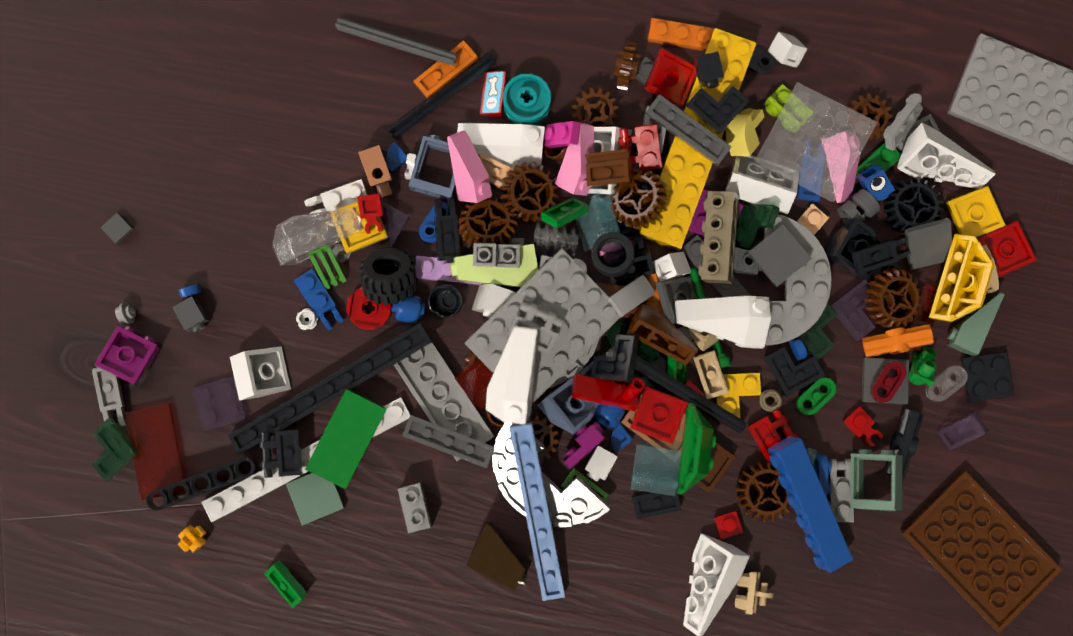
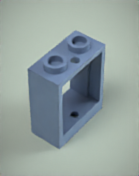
M435 135L423 136L408 186L412 191L448 201V198L454 197L456 191L454 174L449 188L419 180L428 149L433 148L450 153L448 142L442 141L441 137Z

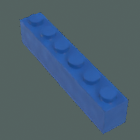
M790 436L768 448L771 454L770 461L778 470L780 475L779 482L787 491V500L797 514L796 521L804 530L806 535L805 542L814 553L813 560L819 569L832 573L852 561L853 558L802 440Z

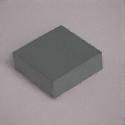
M118 213L101 227L116 244H119L134 230Z

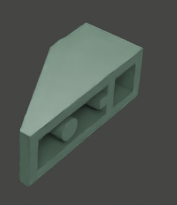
M998 293L993 295L983 303L981 308L973 311L955 327H952L947 336L949 339L947 346L969 356L979 355L1004 294Z

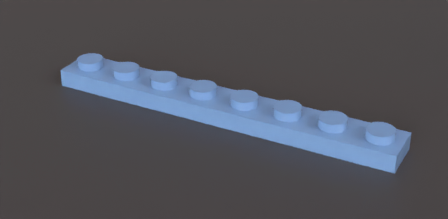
M532 422L510 425L509 432L542 600L564 598L565 590Z

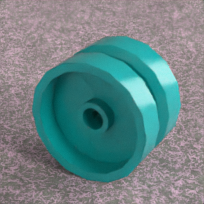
M520 74L506 84L503 92V105L508 120L513 124L535 126L543 123L551 109V91L543 79L533 74Z

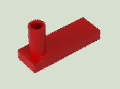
M575 374L572 383V398L635 411L638 408V394L644 389L645 384L639 378H635L629 385Z

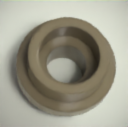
M766 390L759 397V404L765 411L773 412L781 406L782 398L775 390ZM769 396L772 397L774 400L772 405H769L766 402V399Z

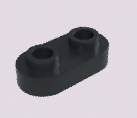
M755 46L748 69L761 75H767L775 67V58L771 53ZM761 60H767L768 65H763Z

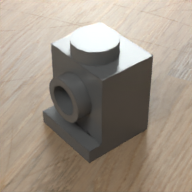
M735 247L733 273L756 276L758 271L762 270L748 254L750 250ZM745 258H751L752 264L747 265Z

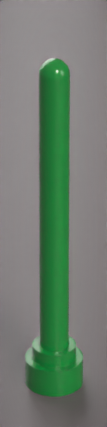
M695 267L690 268L691 273L689 275L691 276L697 299H706L698 271ZM716 341L712 348L713 351L715 350L720 368L732 366L730 358L726 356V353L723 354L720 341Z

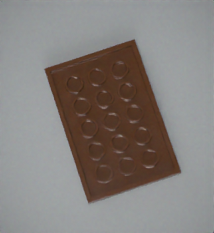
M962 471L900 533L997 633H1001L1062 571L1055 561L966 471Z

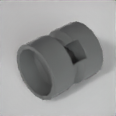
M861 189L852 196V201H846L837 209L839 216L845 224L854 217L865 223L866 218L870 219L880 211V206L868 191Z

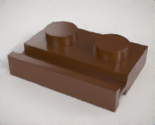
M622 149L585 154L587 158V186L631 183L630 150Z

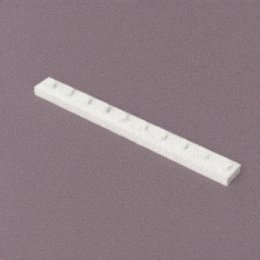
M402 398L383 406L387 410L372 438L409 419L410 413ZM319 441L301 450L303 474L309 472L305 468ZM273 468V477L264 478V470L201 503L210 521L214 522L301 475L279 477L278 468Z

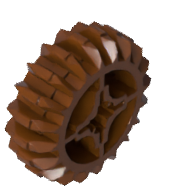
M527 162L522 163L521 167L515 165L514 171H507L509 178L504 177L502 179L506 183V186H500V190L505 191V194L500 195V199L507 200L503 204L504 207H512L509 213H515L517 219L522 217L524 222H528L529 218L532 222L537 221V216L541 219V212L550 209L549 206H556V203L552 200V198H558L559 196L553 193V190L558 189L557 185H552L556 178H548L551 171L546 170L543 172V165H539L537 168L535 162H531L529 166ZM525 174L535 176L540 182L533 184L530 179L526 178ZM519 180V191L514 195L515 184ZM529 188H536L532 190L530 196H523L529 191ZM544 189V196L541 202L539 194ZM525 200L529 205H532L534 210H527L521 207L518 202Z
M641 169L638 173L632 171L631 183L618 184V188H613L616 193L610 197L611 201L614 202L610 205L611 209L614 210L613 215L622 225L624 224L628 228L632 229L634 227L636 230H640L642 226L648 229L649 223L656 225L655 219L657 217L663 219V216L660 214L662 211H668L664 204L670 202L666 197L670 194L669 190L666 189V183L663 180L661 181V177L656 174L654 175L652 171L645 172ZM642 185H651L653 190H644ZM627 209H635L638 214H628Z
M489 197L485 201L472 202V206L466 205L465 211H461L458 220L459 234L462 236L464 243H468L469 248L474 247V243L510 245L512 239L516 237L518 229L516 214L509 213L512 207H504V203H501L499 198L496 201H492V198Z
M895 268L880 271V275L876 274L873 276L874 281L868 282L871 288L865 290L868 298H865L864 301L869 304L865 309L871 311L869 317L873 318L875 323L883 327L899 328V326H907V322L913 321L912 315L916 316L919 314L916 309L922 306L919 303V299L923 298V296L918 293L922 288L916 286L918 280L912 278L913 274L903 269L896 270ZM895 281L894 285H891L890 288L887 289V287Z
M758 462V470L753 465H750L749 470L751 474L743 471L742 474L746 479L738 478L737 480L743 484V487H736L735 489L742 492V495L736 496V499H744V502L739 507L743 509L748 506L745 514L749 516L754 512L753 520H758L761 515V522L766 523L768 516L771 522H775V514L779 519H783L784 516L781 511L783 510L786 513L791 511L787 507L789 502L786 489L783 488L782 500L776 494L780 476L777 468L774 466L772 468L771 462H766L765 468L762 462ZM763 473L775 476L765 484L756 479L758 475ZM750 484H753L752 486L756 489V496L753 502H751L749 496ZM768 486H770L768 492L770 493L771 497L764 496V498H762L764 491L761 487L768 488ZM768 500L776 505L775 508L767 511L757 508Z

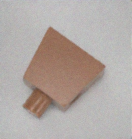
M380 145L358 152L370 186L377 188L381 198L392 195L389 182L393 181ZM377 170H381L383 174L379 179H376L375 176Z

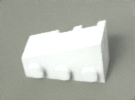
M494 284L479 285L472 310L483 313V316L490 318L516 292Z

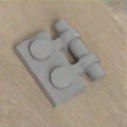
M522 301L519 309L527 312L525 319L516 315L507 337L510 338L515 326L538 329L536 349L550 355L558 336L557 333L550 331L551 327L554 324L561 328L564 319L558 317L555 312H547L538 308L537 304H529ZM534 316L545 320L543 327L532 323Z

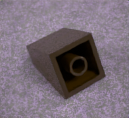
M487 522L466 566L514 591L517 586L522 588L528 576V573L525 572V564L493 524Z

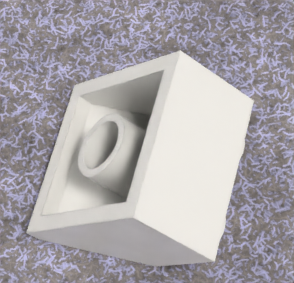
M281 346L243 351L230 357L239 401L291 389Z

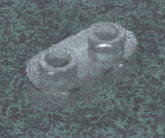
M960 366L948 367L935 377L932 387L926 386L927 397L934 402L946 400L967 382V372ZM952 373L957 377L955 381L951 380ZM935 387H938L940 390L938 395L933 391Z

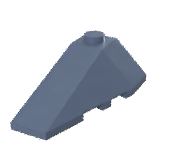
M607 350L601 356H606V353L609 352V350ZM593 362L578 374L591 377ZM572 377L541 401L538 406L551 423L574 434L591 421L594 412L600 404L572 398Z

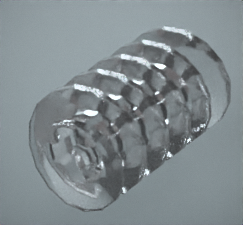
M537 222L533 244L536 243L537 250H541L542 246L545 245L546 252H549L552 246L555 253L560 248L566 253L571 249L572 256H575L579 234L576 235L575 228H572L570 233H567L566 226L562 228L561 232L555 227L550 230L548 223L541 229L540 222Z

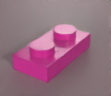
M570 121L546 125L544 147L556 148L577 145L580 123Z

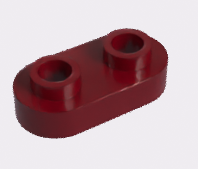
M897 361L884 365L870 389L873 400L878 403L892 400L906 377L904 365ZM891 369L895 370V377L890 376L889 372ZM879 388H883V389H884V395H883V396H880V395L878 394V389H879Z

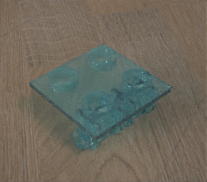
M610 194L603 198H600V195L592 196L590 205H588V213L576 219L584 252L591 250L596 239L601 235L609 232L620 233L617 218L613 214L615 210L610 206L613 204Z
M636 445L630 489L675 496L678 488L677 479L681 451Z

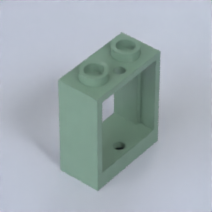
M859 449V454H851L850 508L902 510V455H895L893 450H881V455L873 454V450ZM864 460L892 461V500L863 499Z

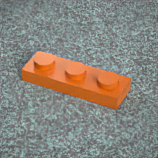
M652 18L648 42L706 51L714 28Z
M462 41L450 51L458 56L454 66L437 61L414 80V84L427 99L478 60V56L465 41Z

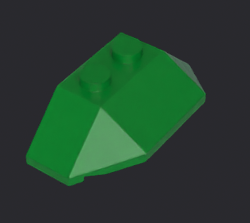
M688 403L686 407L676 485L677 494H684L706 477L708 471L713 468L714 457H710L711 448H715L716 434H713L714 429L693 403Z

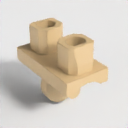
M761 572L742 573L741 578L737 582V586L748 587V596L736 595L735 607L746 610V614L757 613L758 597H760V606H766V598H773L774 593L767 592L768 583L761 582V589L759 591Z

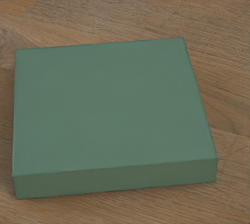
M313 473L286 484L302 526L345 508L336 484Z

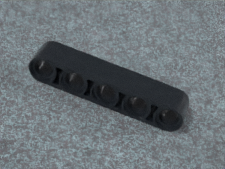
M244 457L150 492L146 499L147 506L154 511L166 509L254 475L257 465L252 458ZM243 461L250 462L252 466L248 474L240 471V464ZM222 469H226L230 473V478L226 482H222L218 478V474ZM200 477H204L208 481V487L205 490H200L197 487V480ZM179 485L186 489V495L183 498H178L175 495V489ZM156 494H161L164 498V503L160 507L153 503V497Z

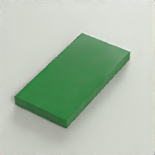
M346 388L305 470L346 489L387 408Z

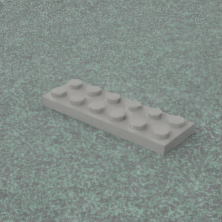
M433 343L394 365L431 423L483 443L494 437ZM453 456L456 461H459L461 459Z

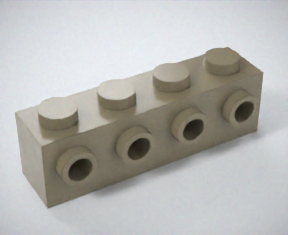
M708 191V196L704 199L706 220L702 222V232L705 233V236L700 246L703 263L699 265V276L706 283L733 284L739 196L735 192Z

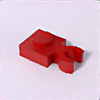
M381 194L357 197L360 218H367L368 221L365 225L366 233H371L370 227L372 224L377 225L378 232H382L383 225L378 220V216H384Z
M860 406L842 421L857 438L864 435V441L870 447L875 445L871 441L873 434L879 439L883 438L880 431L871 428L875 422Z

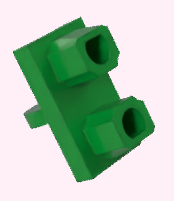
M925 346L921 353L914 351L912 354L911 370L908 375L911 383L915 385L926 383L932 387L935 382V370L937 368L935 358L937 357L936 350Z

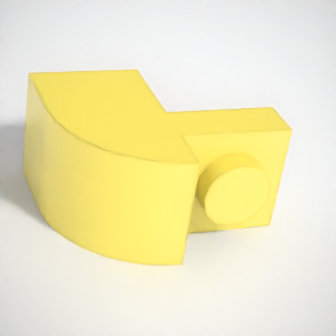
M745 109L726 127V141L731 146L729 150L731 156H751L760 144L755 129L765 117L762 109Z

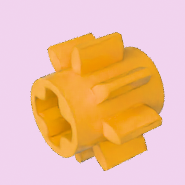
M189 525L178 535L181 539L178 546L184 552L191 550L194 553L206 543L203 536L207 533L200 525L195 528Z

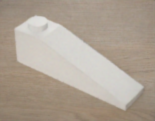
M458 123L457 133L466 131L479 156L482 153L514 169L515 165L521 167V164L527 162L528 166L531 162H535L536 168L541 165L544 126Z
M921 123L907 138L897 165L900 171L914 178L923 179V177H927L941 183L943 180L955 182L959 186L981 189L995 175V171L941 132L924 123Z
M737 296L679 300L675 302L678 324L699 332L711 333L716 335L718 339H727L735 342V345L742 348L763 349L765 347L771 320L769 297Z
M521 326L514 327L488 385L486 410L502 421L526 424L531 415L538 329Z
M705 534L700 535L692 555L694 570L693 575H690L689 583H692L690 596L686 600L683 626L697 636H703L741 578L750 557L749 555L731 544Z

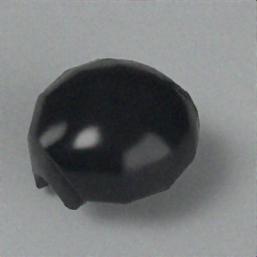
M449 284L435 287L430 292L427 300L430 311L442 318L455 316L461 310L464 302L461 292Z

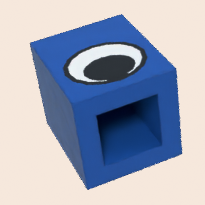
M873 164L856 176L863 189L868 191L877 202L885 200L895 190L884 170L876 164Z

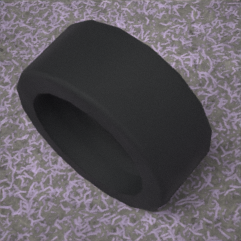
M617 232L601 235L592 246L594 267L599 273L607 277L624 275L631 269L634 263V247L627 236ZM607 243H619L625 248L627 253L626 259L620 266L608 267L601 261L600 251Z

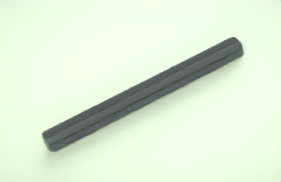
M340 17L335 24L336 29L451 66H454L458 56L456 53Z

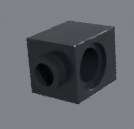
M719 52L696 56L694 65L699 86H706V89L718 87L719 83H722L724 79Z

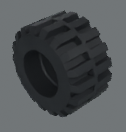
M384 247V249L374 250L375 252L368 253L367 257H363L362 263L359 264V274L363 294L367 296L368 300H374L376 304L383 303V305H389L393 303L395 305L399 301H406V298L411 297L413 292L416 291V267L410 253L406 254L405 250H398L396 247L392 249Z

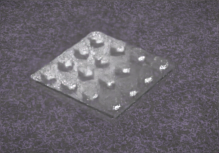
M797 82L754 162L834 203L878 122Z

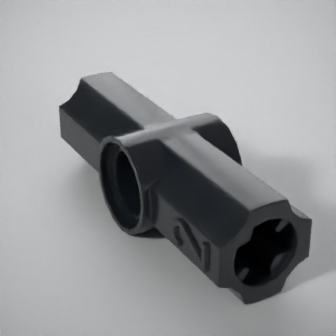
M903 409L898 429L893 433L889 445L890 450L895 451V455H902V479H905L910 459L918 448L919 439L917 436L924 416L919 412ZM892 461L887 462L884 473L892 475Z

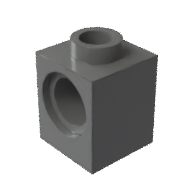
M190 297L172 307L184 330L190 333L202 331L206 328L205 324L210 322L198 299Z

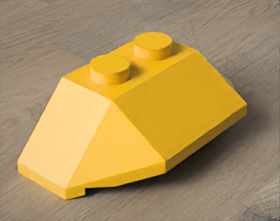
M954 234L929 318L952 322L982 307L995 264L975 236Z

